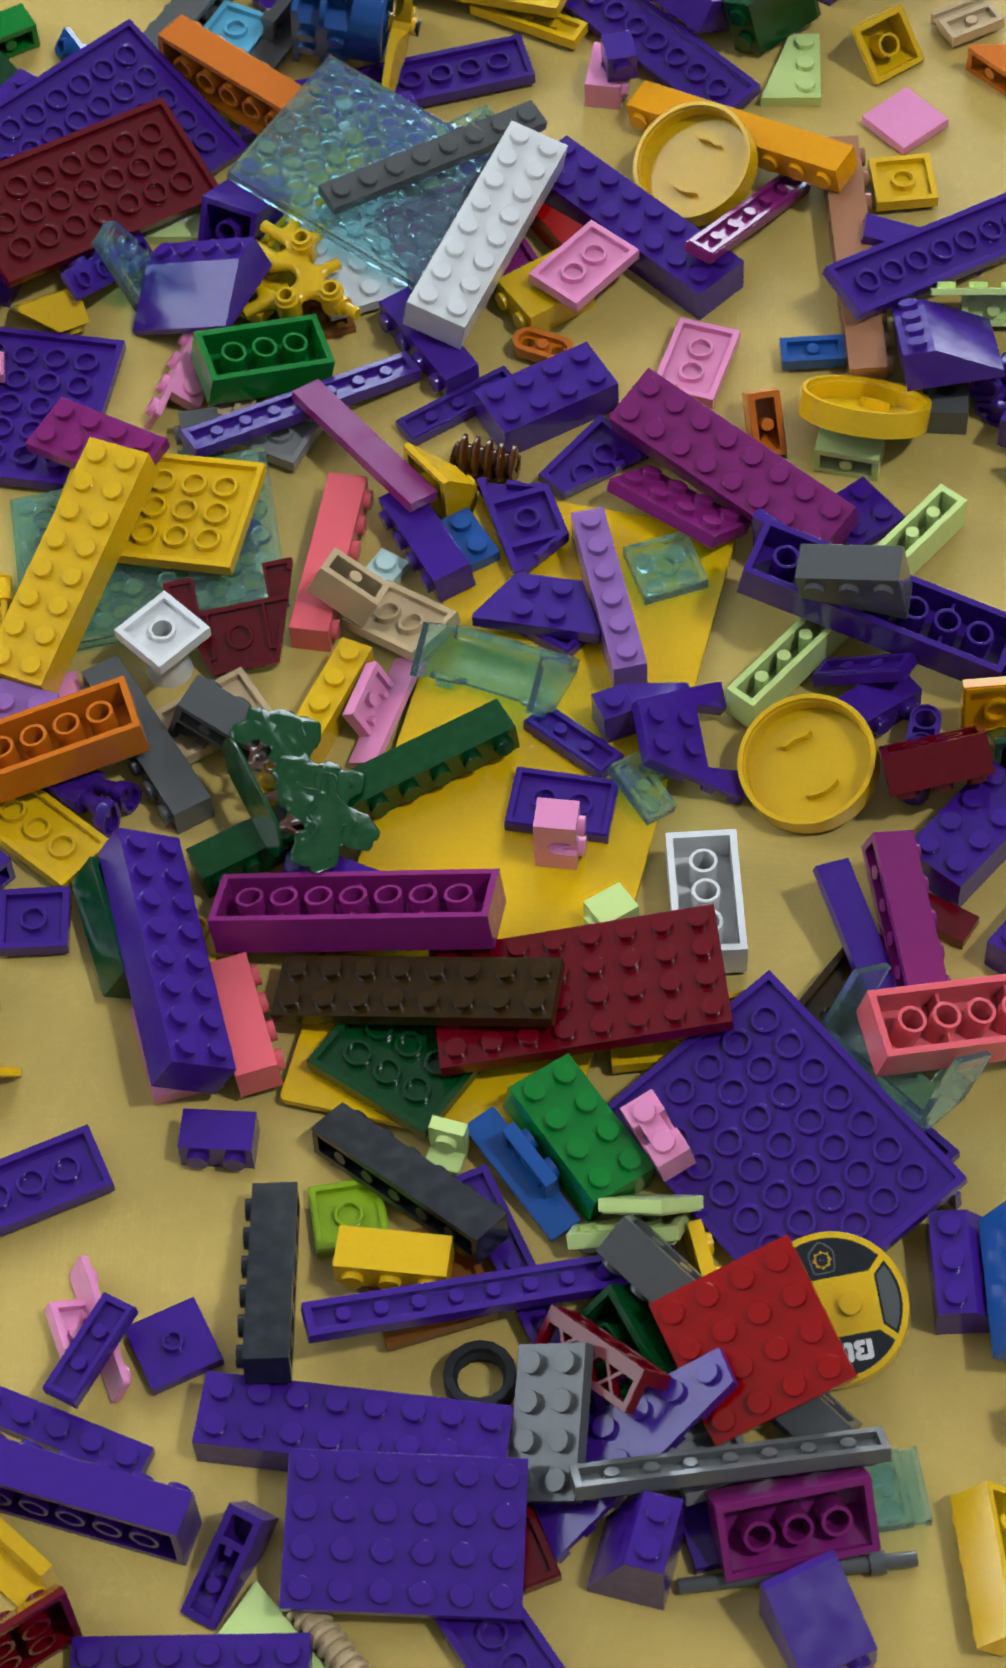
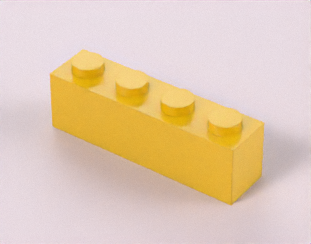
M985 1480L950 1497L953 1513L952 1522L956 1530L959 1547L958 1556L963 1569L966 1586L965 1596L969 1603L973 1625L972 1635L976 1642V1648L1003 1657L1006 1656V1487Z

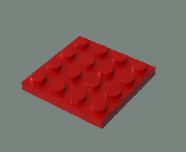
M788 1234L648 1304L678 1369L718 1347L726 1354L739 1386L706 1419H703L715 1446H722L859 1378Z

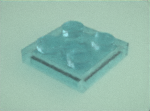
M681 531L623 547V556L645 605L708 588L709 579L691 539Z

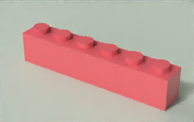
M328 473L289 624L292 648L331 652L334 639L339 640L342 622L339 618L341 613L306 590L334 547L355 561H359L361 554L359 538L360 535L366 534L367 516L365 514L366 510L372 509L374 499L373 490L368 488L367 476Z

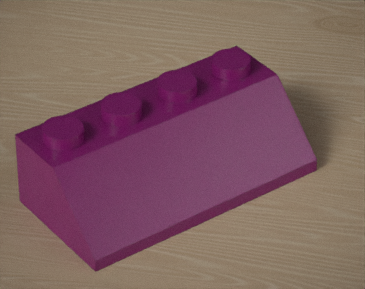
M862 1465L838 1468L834 1471L805 1472L794 1476L781 1475L705 1491L710 1529L726 1583L787 1571L830 1550H834L838 1560L881 1551L871 1475Z

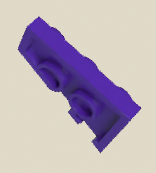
M600 414L539 473L538 481L549 484L552 492L565 499L649 459V456L615 434L610 421Z

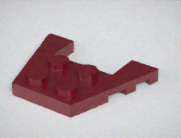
M292 557L261 563L268 594L267 598L200 611L194 578L190 577L162 583L164 590L210 627L211 636L197 648L214 677L225 675L239 667L246 671L281 663L293 570Z

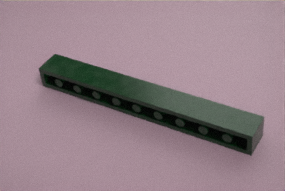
M496 698L350 769L366 775L362 794L350 799L348 806L359 812L367 813L371 819L381 817L390 810L406 802L414 801L421 795L437 787L445 786L451 780L468 772L475 771L482 765L499 757L506 756L519 748L516 726ZM279 805L271 807L278 823L288 815L287 811ZM249 818L187 848L186 852L194 873L210 899L216 896L223 874L264 873L281 863H285L286 852L291 851L294 838L292 834L281 831L283 848L281 854L274 857L265 846L252 819ZM298 824L292 827L295 830L300 831L303 830L305 826H303L302 824Z

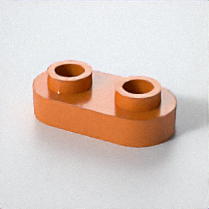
M534 327L520 328L512 337L514 353L520 358L536 363L573 348V344L568 338Z

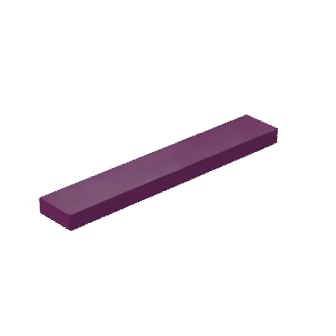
M780 174L687 240L684 251L711 265L807 195L811 184L796 181Z
M319 379L292 391V400L409 512L437 499V490Z

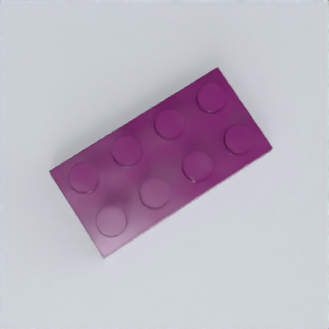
M63 397L58 400L25 442L29 452L75 469L89 437L149 453L155 466L170 447L168 439Z
M646 465L609 479L606 491L710 548L748 534L751 522L741 517L738 511L724 508L715 503L712 497L689 489L685 482L665 476L657 467Z

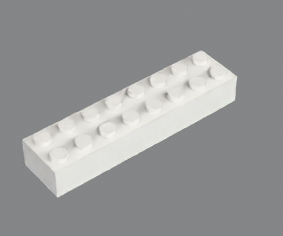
M515 121L510 122L408 298L403 324L457 349L462 348L561 173L568 145Z

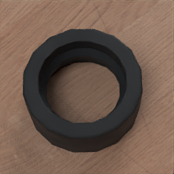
M484 1340L467 1342L453 1350L446 1360L443 1379L447 1398L510 1405L515 1398L517 1372L514 1359L500 1345ZM480 1361L498 1366L503 1374L501 1388L492 1395L481 1398L463 1393L457 1381L459 1372L470 1363Z

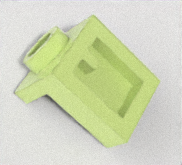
M432 1115L428 1126L430 1147L426 1159L435 1165L443 1166L450 1175L457 1176L461 1173L470 1148L468 1124Z

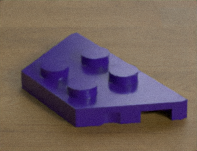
M485 477L477 478V488L513 575L517 572L528 574L569 541L568 529L549 484L536 482L526 484L521 481L507 480L506 485L488 483Z
M517 572L472 615V626L597 644H600L601 641L600 629L584 583L579 580Z

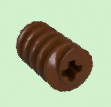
M464 433L461 440L454 444L449 463L458 467L465 475L469 474L472 470L473 477L480 478L484 473L485 478L492 481L497 475L498 482L505 483L508 478L509 480L517 481L521 466V455L519 454L518 444H514L510 452H506V442L501 441L499 447L494 449L493 439H488L485 447L481 446L480 436H476L473 443L469 444L468 434Z

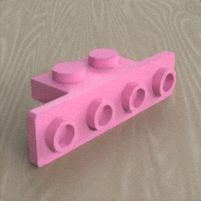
M181 333L177 341L181 347L179 351L175 350L167 362L166 366L170 368L168 374H163L156 386L159 395L157 398L154 396L144 412L149 415L144 425L148 429L159 419L168 399L187 410L199 409L205 395L190 358L194 333Z
M396 658L388 675L378 662H366L342 714L359 736L348 761L353 768L385 752L424 665L422 658L416 662L406 658Z
M88 1255L79 1256L69 1274L76 1300L49 1302L44 1310L60 1359L101 1297L98 1287V1274L91 1267ZM120 1343L101 1371L111 1403L120 1402L131 1384V1372L129 1367L124 1364L120 1352Z

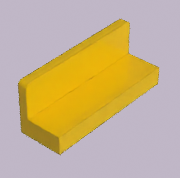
M0 1517V1592L13 1605L19 1607L25 1603L32 1593L40 1589L47 1590L58 1581L53 1565Z

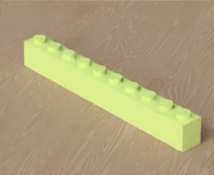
M940 484L877 545L904 546L910 574L914 575L965 525L967 500L943 484ZM800 617L726 688V713L746 727H749L754 719L766 708L786 698L848 636Z

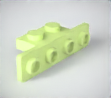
M940 281L937 282V288H930V295H961V311L989 318L991 326H1006V281H1001V287H988V281H969V287H956V282Z

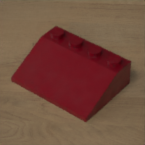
M53 1585L47 1590H37L26 1599L24 1604L13 1611L0 1613V1668H36L71 1646L72 1637L83 1636L63 1586Z

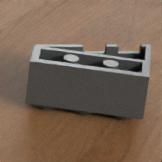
M800 544L795 574L800 598L908 619L913 583L904 546Z
M198 674L177 704L168 732L174 738L180 733L196 740L194 746L203 750L209 745L223 751L224 740L227 738L232 739L230 734L232 726L247 718L248 708L252 707V705L245 698L234 696L222 689L221 685L215 680L206 679ZM259 740L252 741L253 748L259 745ZM236 742L244 757L248 760L250 748ZM264 746L257 753L261 756L260 759H257L258 762L269 757L271 753L269 746ZM256 769V770H254V771H257V772H259V773L262 772L261 769Z

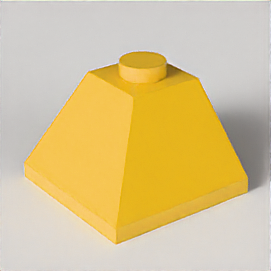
M902 4L883 9L862 20L851 29L874 86L925 60Z
M68 288L11 307L12 313L56 333L65 331V334L74 335L84 331L83 325L90 323L83 300L76 301Z
M409 442L403 445L404 460L437 490V499L429 504L440 520L467 507L470 511L475 508L478 488L472 476L469 474L465 475L455 465Z

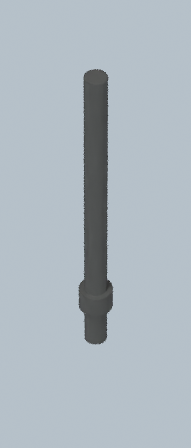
M881 1550L869 1552L868 1556L840 1559L839 1562L845 1575L870 1572L871 1576L887 1574V1570L917 1567L918 1556L916 1550L888 1554ZM785 1571L729 1583L725 1582L723 1573L678 1578L679 1594L757 1586L761 1582Z

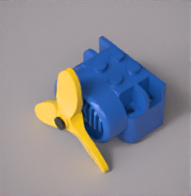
M293 0L291 6L293 61L299 62L302 53L318 56L319 62L323 63L328 58L342 62L354 59L377 64L382 61L387 45L381 95L382 97L395 93L410 35L414 36L415 34L416 37H419L422 19L419 18L417 21V18H415L417 7L412 6V0H397L394 13V0Z

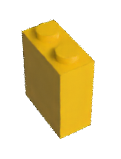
M555 250L502 276L497 284V294H495L497 305L502 311H507L518 329L534 327L549 331L595 307V299L593 298L578 312H575L529 282V273Z

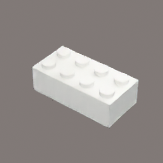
M736 829L665 833V858L670 911L714 904L725 973L747 972L748 945Z

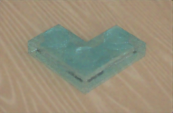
M640 750L612 763L606 771L646 825L673 813L676 809L677 803L661 784V781L669 778V776L643 766Z

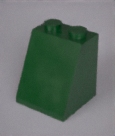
M818 0L723 1L735 49L757 54L764 53L821 15Z

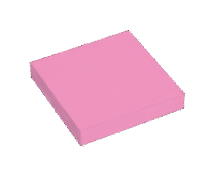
M908 87L862 116V124L902 155H906L947 128L949 121L947 117Z

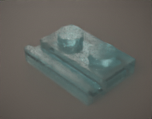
M911 1446L910 1449L906 1450L892 1449V1462L864 1466L871 1475L879 1533L914 1528L915 1525L920 1524L932 1525L933 1518L917 1446Z

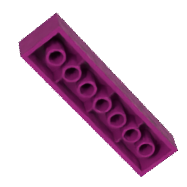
M649 367L608 417L615 434L703 494L712 497L719 505L738 511L741 517L751 522V527L752 515L760 508L791 528L832 544H842L860 522L857 509L850 502Z
M500 869L319 872L316 874L313 872L223 874L207 922L216 953L495 949L506 905V897Z

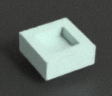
M381 548L366 568L384 580L388 579L399 584L409 572L410 565L408 560Z

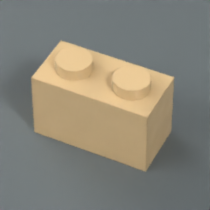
M334 547L306 591L363 628L391 584Z

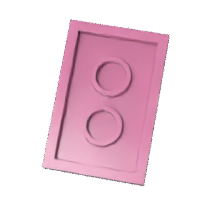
M590 220L529 273V282L575 312H578L639 259V249L593 220Z
M680 317L657 373L672 384H677L678 388L708 408L713 409L740 342L741 330Z

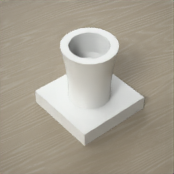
M165 590L114 629L116 639L147 663V676L149 680L162 688L178 687L189 680L194 668L188 654L211 636L210 627Z

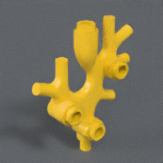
M293 210L289 223L284 228H280L268 220H264L261 223V232L286 246L284 251L275 252L257 240L272 264L268 272L288 271L295 275L296 281L293 286L281 287L278 291L260 283L254 292L257 295L256 300L246 304L241 311L246 319L266 309L277 310L279 319L302 316V304L307 300L321 302L324 313L330 316L347 315L353 320H357L360 317L362 310L353 305L352 299L345 295L342 284L334 279L326 280L327 276L342 269L339 259L336 257L320 265L312 264L318 258L317 245L327 235V232L321 226H317L312 232L300 229L304 218L303 212Z

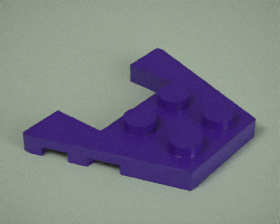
M722 682L638 698L631 705L643 766L680 782L687 779L700 785V790L711 795L714 792H718L728 797L727 802L739 805L745 799L738 771L708 766L698 713L720 716L727 709Z

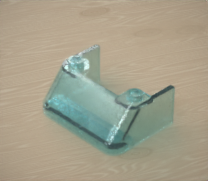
M423 622L410 675L434 678V685L454 690L455 684L467 685L513 699L526 706V713L545 717L546 713H553L577 673L580 659L471 626Z
M881 963L854 969L821 1025L925 1133L965 1099L992 1054L985 1050L955 1058L949 1068L938 1071L931 1081L921 1072L875 1077L856 1010L867 990H875L880 987L891 966L887 963Z

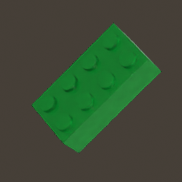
M316 314L195 331L190 355L208 406L285 394L317 379L322 381L332 377L335 366L334 357Z
M569 1053L508 1087L503 1109L521 1131L526 1128L532 1134L538 1144V1147L535 1149L543 1159L549 1157L554 1162L560 1172V1176L557 1177L560 1186L587 1222L602 1215L601 1212H598V1198L637 1194L649 1186L655 1166Z

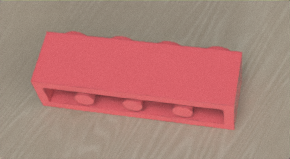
M246 952L211 961L210 965L236 1066L234 1075L241 1097L283 1085L280 1070L286 1069L281 1048L273 1049L272 1042L278 1041L273 1019L265 1021L264 1014L269 1013L270 1009L265 991L257 993L256 986L262 985L257 964L249 965Z

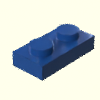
M844 334L780 338L779 347L782 370L846 367L847 358Z
M468 507L441 519V522L470 563L472 573L500 560L499 549Z

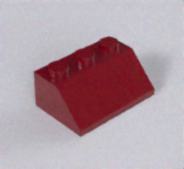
M982 724L878 747L890 797L897 796L898 800L919 796V790L932 788L933 792L947 791L954 788L953 783L967 780L968 785L982 783L989 780L988 775L995 774L987 733Z

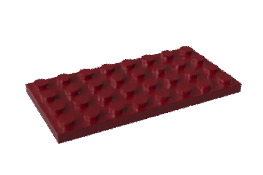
M163 97L0 161V277L7 288L67 265L82 256L91 255L98 249L108 248L129 237L137 236L201 209L202 195L219 184Z
M714 904L497 939L495 949L429 951V957L563 958L565 963V972L554 1027L436 1025L442 1077L561 1058L568 1053L574 1056L734 1030Z

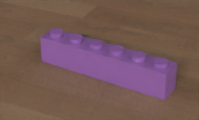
M604 507L572 512V540L586 592L600 629V643L612 687L623 683H648L647 661Z

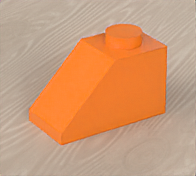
M972 44L969 46L966 70L1006 96V44Z
M771 387L741 392L748 435L778 455L788 454L780 390Z

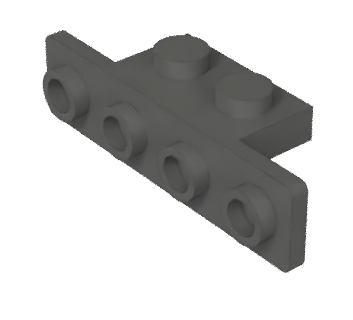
M276 0L272 8L268 7L265 10L261 19L263 38L250 53L251 56L266 62L275 70L292 50L291 6L293 0Z

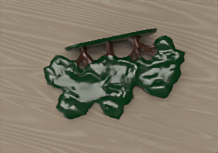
M263 707L248 708L247 718L232 726L230 730L232 739L227 738L224 740L223 753L231 780L270 854L274 857L281 854L283 848L281 831L293 835L294 844L290 853L292 862L304 867H310L311 871L315 874L337 866L340 847L343 845L352 850L369 851L373 846V842L378 840L380 830L367 813L359 812L348 806L350 799L362 794L366 774L354 770L344 771L340 765L331 761L317 764L311 760L310 756L313 750L317 748L321 741L320 722L306 716H298L294 712L282 708L271 712ZM259 740V745L253 748L252 741ZM236 742L250 748L248 760H246ZM264 746H269L271 748L269 757L258 762L257 759H260L261 756L257 753ZM267 763H271L275 767L273 769L265 768L264 765ZM261 769L270 773L276 781L274 790L263 793L252 771ZM268 800L276 801L279 806L287 811L288 815L279 823ZM302 824L305 827L299 831L295 830L292 826Z

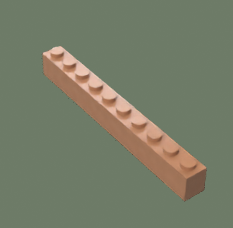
M858 135L828 137L854 145L858 164L857 170L840 193L824 189L833 263L873 247L872 245L860 243L863 220L866 213L872 209L871 192H865V189H868L869 178L868 170H862V166L866 164L865 148H859ZM836 293L841 334H844L847 358L846 375L887 380L888 375H893V356H887L886 351H890V333L883 330V327H887V311L884 310L857 321Z

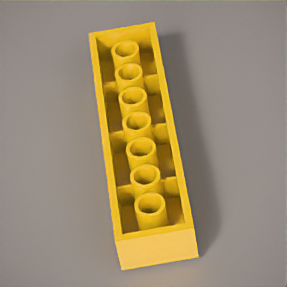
M89 437L0 626V678L54 693L58 692L159 474L149 453Z

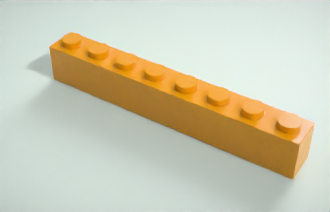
M644 80L626 103L630 125L638 130H646L657 117L677 105L691 101H714ZM723 105L733 111L750 131L758 151V167L768 172H775L796 181H803L818 186L821 189L840 193L858 168L854 145Z

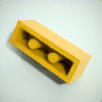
M339 1225L332 1264L335 1283H341L348 1288L372 1286L388 1289L451 1279L455 1254L453 1236Z

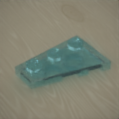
M105 221L94 238L92 245L136 312L146 264L154 253L149 249L144 250L140 247L137 239L116 221Z

